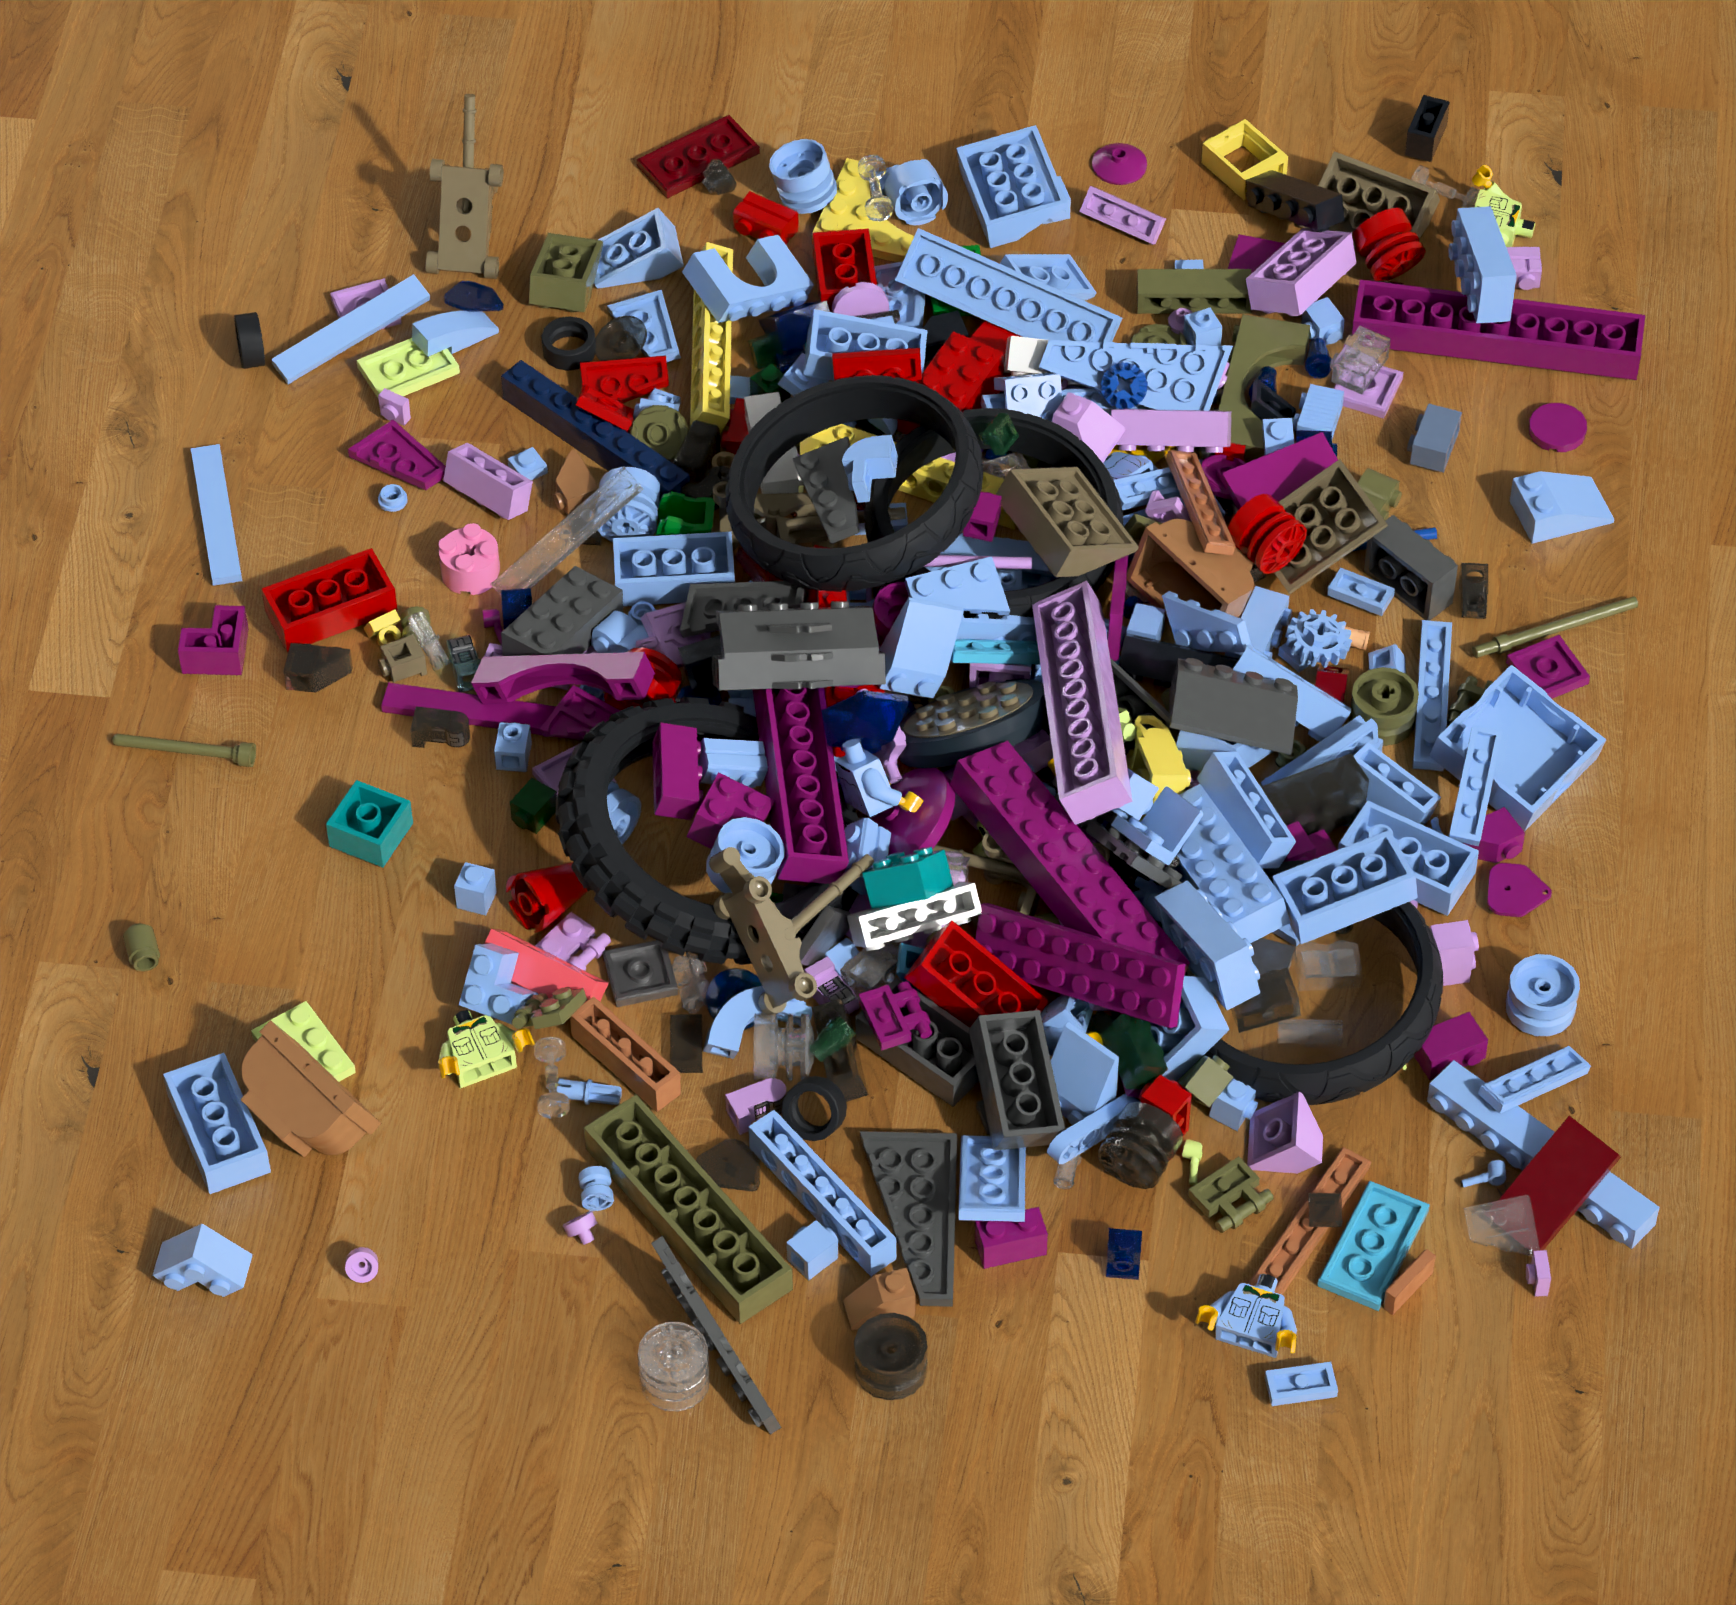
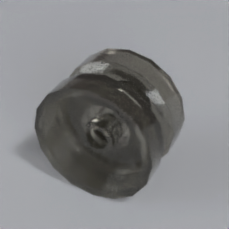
M886 1313L868 1319L858 1329L854 1340V1367L856 1379L862 1389L873 1397L884 1400L903 1399L914 1394L924 1383L928 1372L927 1338L919 1323L905 1315Z

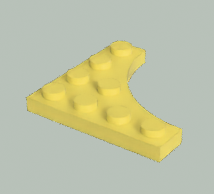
M847 158L836 181L837 194L824 207L812 232V242L813 233L869 228L873 257L902 262L914 236L891 224L875 206L869 188L873 164Z

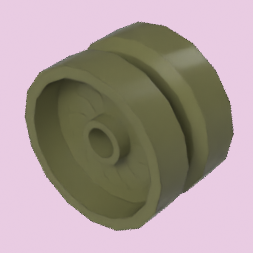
M1392 668L1370 669L1361 674L1353 684L1349 722L1358 715L1365 722L1372 718L1378 726V738L1383 740V746L1402 742L1410 736L1415 726L1419 696L1416 683L1407 674Z

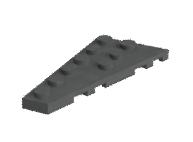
M1056 793V795L1054 796V798L1059 802V804H1060V805L1063 807V809L1065 810L1064 806L1062 805V803H1061L1060 800H1059V794ZM1096 816L1091 820L1077 824L1097 841L1113 851L1115 855L1126 861L1128 865L1165 888L1171 889L1183 883L1180 881L1183 876L1181 873L1169 865L1163 869L1165 864L1148 852L1144 855L1145 851L1129 838L1124 840L1126 836L1111 826L1110 823L1106 827L1102 825L1104 820Z
M860 1131L862 1146L919 1305L953 1307L957 1133Z
M663 1236L653 1241L651 1244L666 1267L661 1271L662 1275L710 1352L717 1349L721 1355L716 1361L725 1376L727 1377L732 1373L737 1382L732 1384V1387L741 1402L748 1399L751 1403L752 1408L747 1411L756 1426L760 1427L764 1424L770 1435L782 1428Z

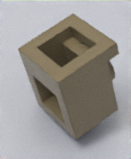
M414 634L380 646L382 659L378 660L379 668L384 677L390 675L393 683L419 673L421 676L427 675L425 655Z

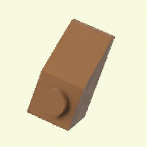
M576 449L571 450L555 480L556 493L553 494L557 508L559 510L563 509L568 519L596 510L599 492L597 483Z
M907 1268L874 1275L843 1300L851 1331L915 1317V1292Z

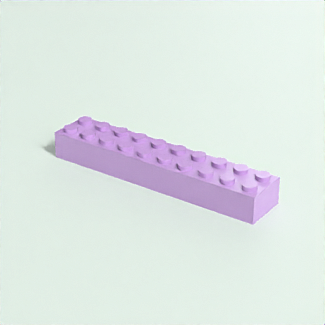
M1088 581L1032 604L1059 800L1075 825L1133 802L1103 608Z

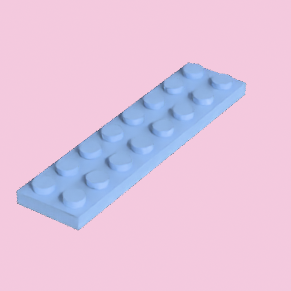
M920 228L915 233L895 279L897 282L1022 337L1045 340L1112 342L1123 319L1118 315Z

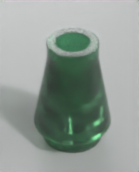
M838 1016L834 1020H829L808 1049L822 1062L825 1058L852 1043L851 1039L856 1033Z

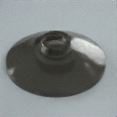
M621 316L608 322L596 337L595 354L600 361L634 358L641 351L647 339V329L644 323L634 316Z

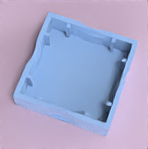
M1510 665L1485 690L1476 704L1463 711L1437 737L1429 756L1457 779L1461 780L1473 724L1503 731L1488 803L1496 810L1505 807L1525 832L1598 758L1606 739L1575 714L1559 706L1541 687L1513 665Z

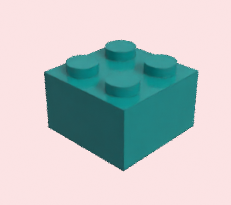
M356 780L326 823L329 847L384 868L413 825L411 802Z
M931 846L914 850L913 854L905 855L904 852H898L886 856V859L873 862V868L862 873L871 909L926 900L954 886L945 849L933 851Z

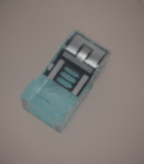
M466 635L446 640L448 657L458 691L461 693L473 690L472 681L466 682L462 680L463 676L475 674L481 662L474 649L471 636Z

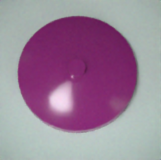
M937 768L913 769L902 775L901 781L890 785L892 789L900 791L903 798L908 791H911L923 800L922 805L916 812L903 810L897 805L872 817L866 816V818L877 823L878 827L882 826L891 832L888 855L898 852H904L905 855L913 854L914 850L930 846L933 849L945 832L955 805V790L950 785L951 779Z

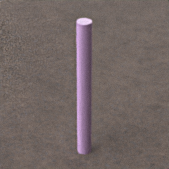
M939 555L924 567H952L991 556ZM992 556L996 568H1032V557Z

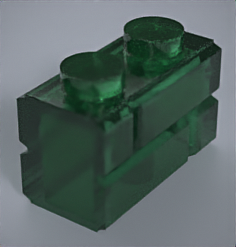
M1122 1014L1101 1036L1107 1049L1119 1056L1118 1073L1125 1088L1142 1090L1148 1082L1152 1084L1159 1075H1163L1168 1070V1067L1163 1058L1164 1052L1156 1043L1150 1031V1022Z

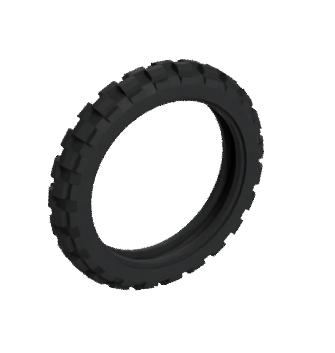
M683 697L679 703H674L672 698H663L644 702L642 708L640 706L627 707L612 714L607 722H599L585 734L582 742L575 746L558 785V796L556 798V821L560 824L558 835L566 857L569 856L570 860L573 861L571 868L587 891L594 890L596 893L594 897L595 902L610 917L620 916L626 921L625 928L640 938L646 940L650 936L663 943L662 949L681 956L684 955L685 951L698 954V960L723 964L726 959H734L735 963L739 965L752 964L731 919L726 920L718 917L713 905L687 898L667 888L647 874L632 859L613 829L607 806V791L609 783L623 769L641 759L653 756L652 741L660 722L697 728V741H702V738L759 741L756 717L744 713L743 706L723 701L720 702L719 706L710 705L708 699ZM838 783L845 830L847 825L861 818H858L857 813H855L857 809L845 802L841 784ZM810 882L803 890L784 901L775 903V906L784 917L792 920L829 887V884ZM848 886L841 896H837L827 906L849 911L858 892L851 889L852 886ZM822 910L798 931L796 938L799 937L802 941Z

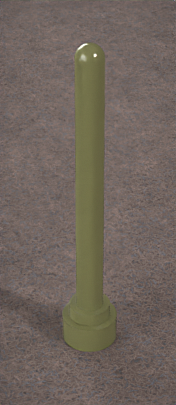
M115 734L112 737V742L116 746L233 759V762L243 767H253L256 759L255 743L241 742L240 745L236 744L234 747L124 734Z

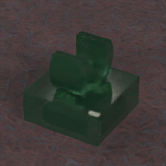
M773 331L748 340L755 368L762 369L771 363L776 364L784 361L779 336L776 332Z
M998 413L992 422L986 424L987 428L978 434L984 445L991 446L994 455H1004L1019 437L1008 413Z

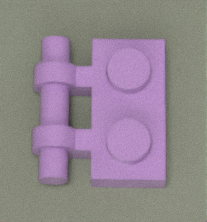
M570 912L535 946L586 971V965L594 958L598 959L603 954L605 947L611 942V939L605 933L594 939L595 928ZM580 949L583 950L579 956H574Z

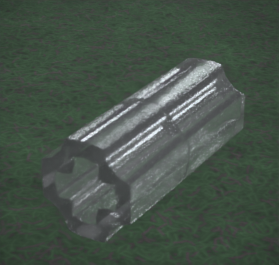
M1278 1018V1047L1342 1049V1020Z

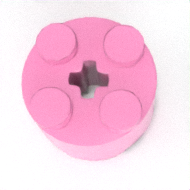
M467 524L464 528L452 531L439 541L442 580L451 591L461 594L460 591L470 592V595H478L490 590L497 583L500 572L498 544L489 532L481 529L477 524Z

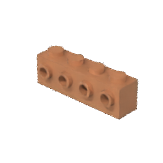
M594 996L570 1017L572 1037L657 1113L681 1095L680 1072Z

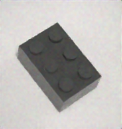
M1392 515L1385 520L1388 526L1367 540L1364 572L1375 581L1395 588V597L1424 620L1430 621L1453 604L1458 565L1451 557L1444 555L1435 548L1429 540L1422 538L1413 531L1407 523Z

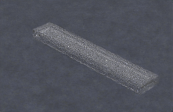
M623 466L491 583L492 587L511 607L643 490V487Z

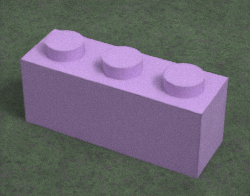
M469 443L448 451L444 482L507 520L528 511L533 481Z

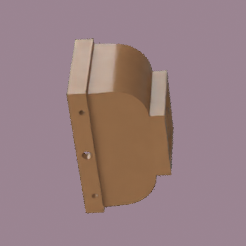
M1172 519L1160 525L1155 522L1145 528L1138 545L1139 548L1127 572V581L1155 607L1165 609L1162 595L1171 591L1178 594V598L1186 602L1190 599L1199 602L1200 607L1210 611L1217 609L1235 617H1241L1254 586V579L1250 573L1254 563L1237 547H1235L1233 555L1205 553L1192 522L1188 520Z
M270 1020L259 1031L262 1036L247 1052L242 1063V1078L249 1091L240 1100L284 1143L303 1157L313 1148L325 1155H337L348 1151L366 1133L371 1135L382 1124L306 1049Z

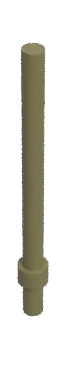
M1633 596L1509 636L1502 634L1493 637L1490 642L1472 647V652L1475 658L1495 652L1502 654L1511 651V647L1637 608L1638 601Z

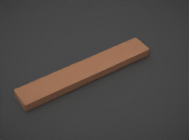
M1168 451L1166 461L1204 552L1233 555L1236 546L1197 454L1183 451Z
M1345 1147L1341 1148L1248 1282L1249 1285L1255 1286L1260 1274H1269L1278 1281L1274 1292L1284 1294L1370 1169V1160Z

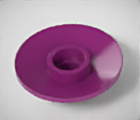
M1114 143L1100 148L1094 154L1092 169L1095 175L1104 182L1114 185H1126L1134 183L1143 177L1147 170V159L1141 150L1132 145Z

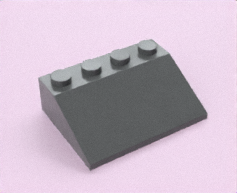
M1178 658L1169 689L1170 728L1291 755L1298 703L1297 685L1283 678L1272 680L1263 678L1261 674L1248 671L1241 673L1233 671L1232 668L1225 665H1216L1214 667L1205 665L1198 659L1187 658L1183 660Z

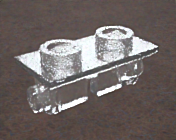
M685 951L686 956L676 957L672 964L677 985L681 987L687 983L689 984L678 989L683 1008L688 1013L693 1014L698 1012L701 1006L706 1005L712 1012L714 1008L711 998L714 997V992L704 976V973L707 972L705 962L698 960V955Z

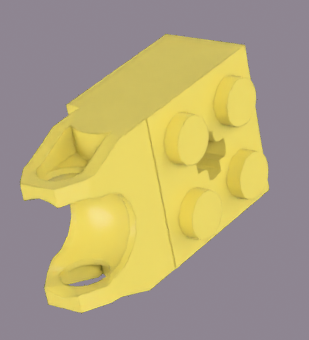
M1138 715L1134 723L1136 728L1135 749L1129 750L1126 755V762L1129 769L1159 788L1153 797L1154 804L1166 786L1178 794L1185 792V789L1190 786L1191 775L1189 769H1186L1182 752L1178 750L1169 728L1155 716ZM1142 724H1150L1155 728H1149L1146 730V728ZM1142 815L1141 819L1139 820L1140 822L1143 820L1145 815Z

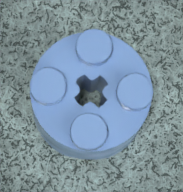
M912 160L901 165H894L889 169V176L886 179L884 189L899 219L904 220L909 225H923L936 218L935 214L940 209L944 210L948 202V193L937 171L928 160Z

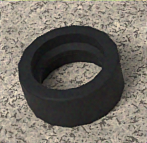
M257 312L234 315L242 368L265 366L263 339Z
M571 316L560 317L551 321L544 328L541 335L544 359L549 365L557 369L566 371L580 369V363L591 362L596 354L594 329L587 321L581 318ZM563 337H576L585 341L581 347L575 350H561L552 345Z
M812 1076L802 1079L787 1092L782 1102L784 1120L802 1139L808 1141H818L827 1138L842 1125L846 1117L847 1104L843 1092L835 1083L824 1077ZM812 1091L824 1097L831 1110V1118L828 1123L823 1126H816L803 1118L798 1108V1099L804 1092Z

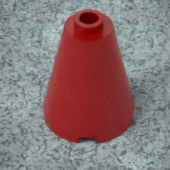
M573 862L516 873L507 880L506 893L511 891L513 899L508 902L510 909L525 929L534 928L536 929L535 933L546 929L588 892L571 868Z

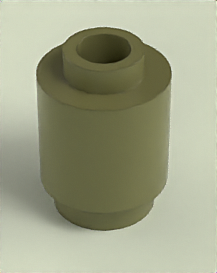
M141 923L130 926L123 934L130 964L138 971H149L155 968L159 962L160 952L154 929L149 925Z

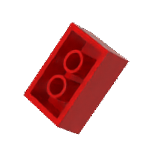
M869 228L813 233V259L820 310L833 313L832 303L835 296L847 286L851 288L856 286L855 283L859 282L877 285Z

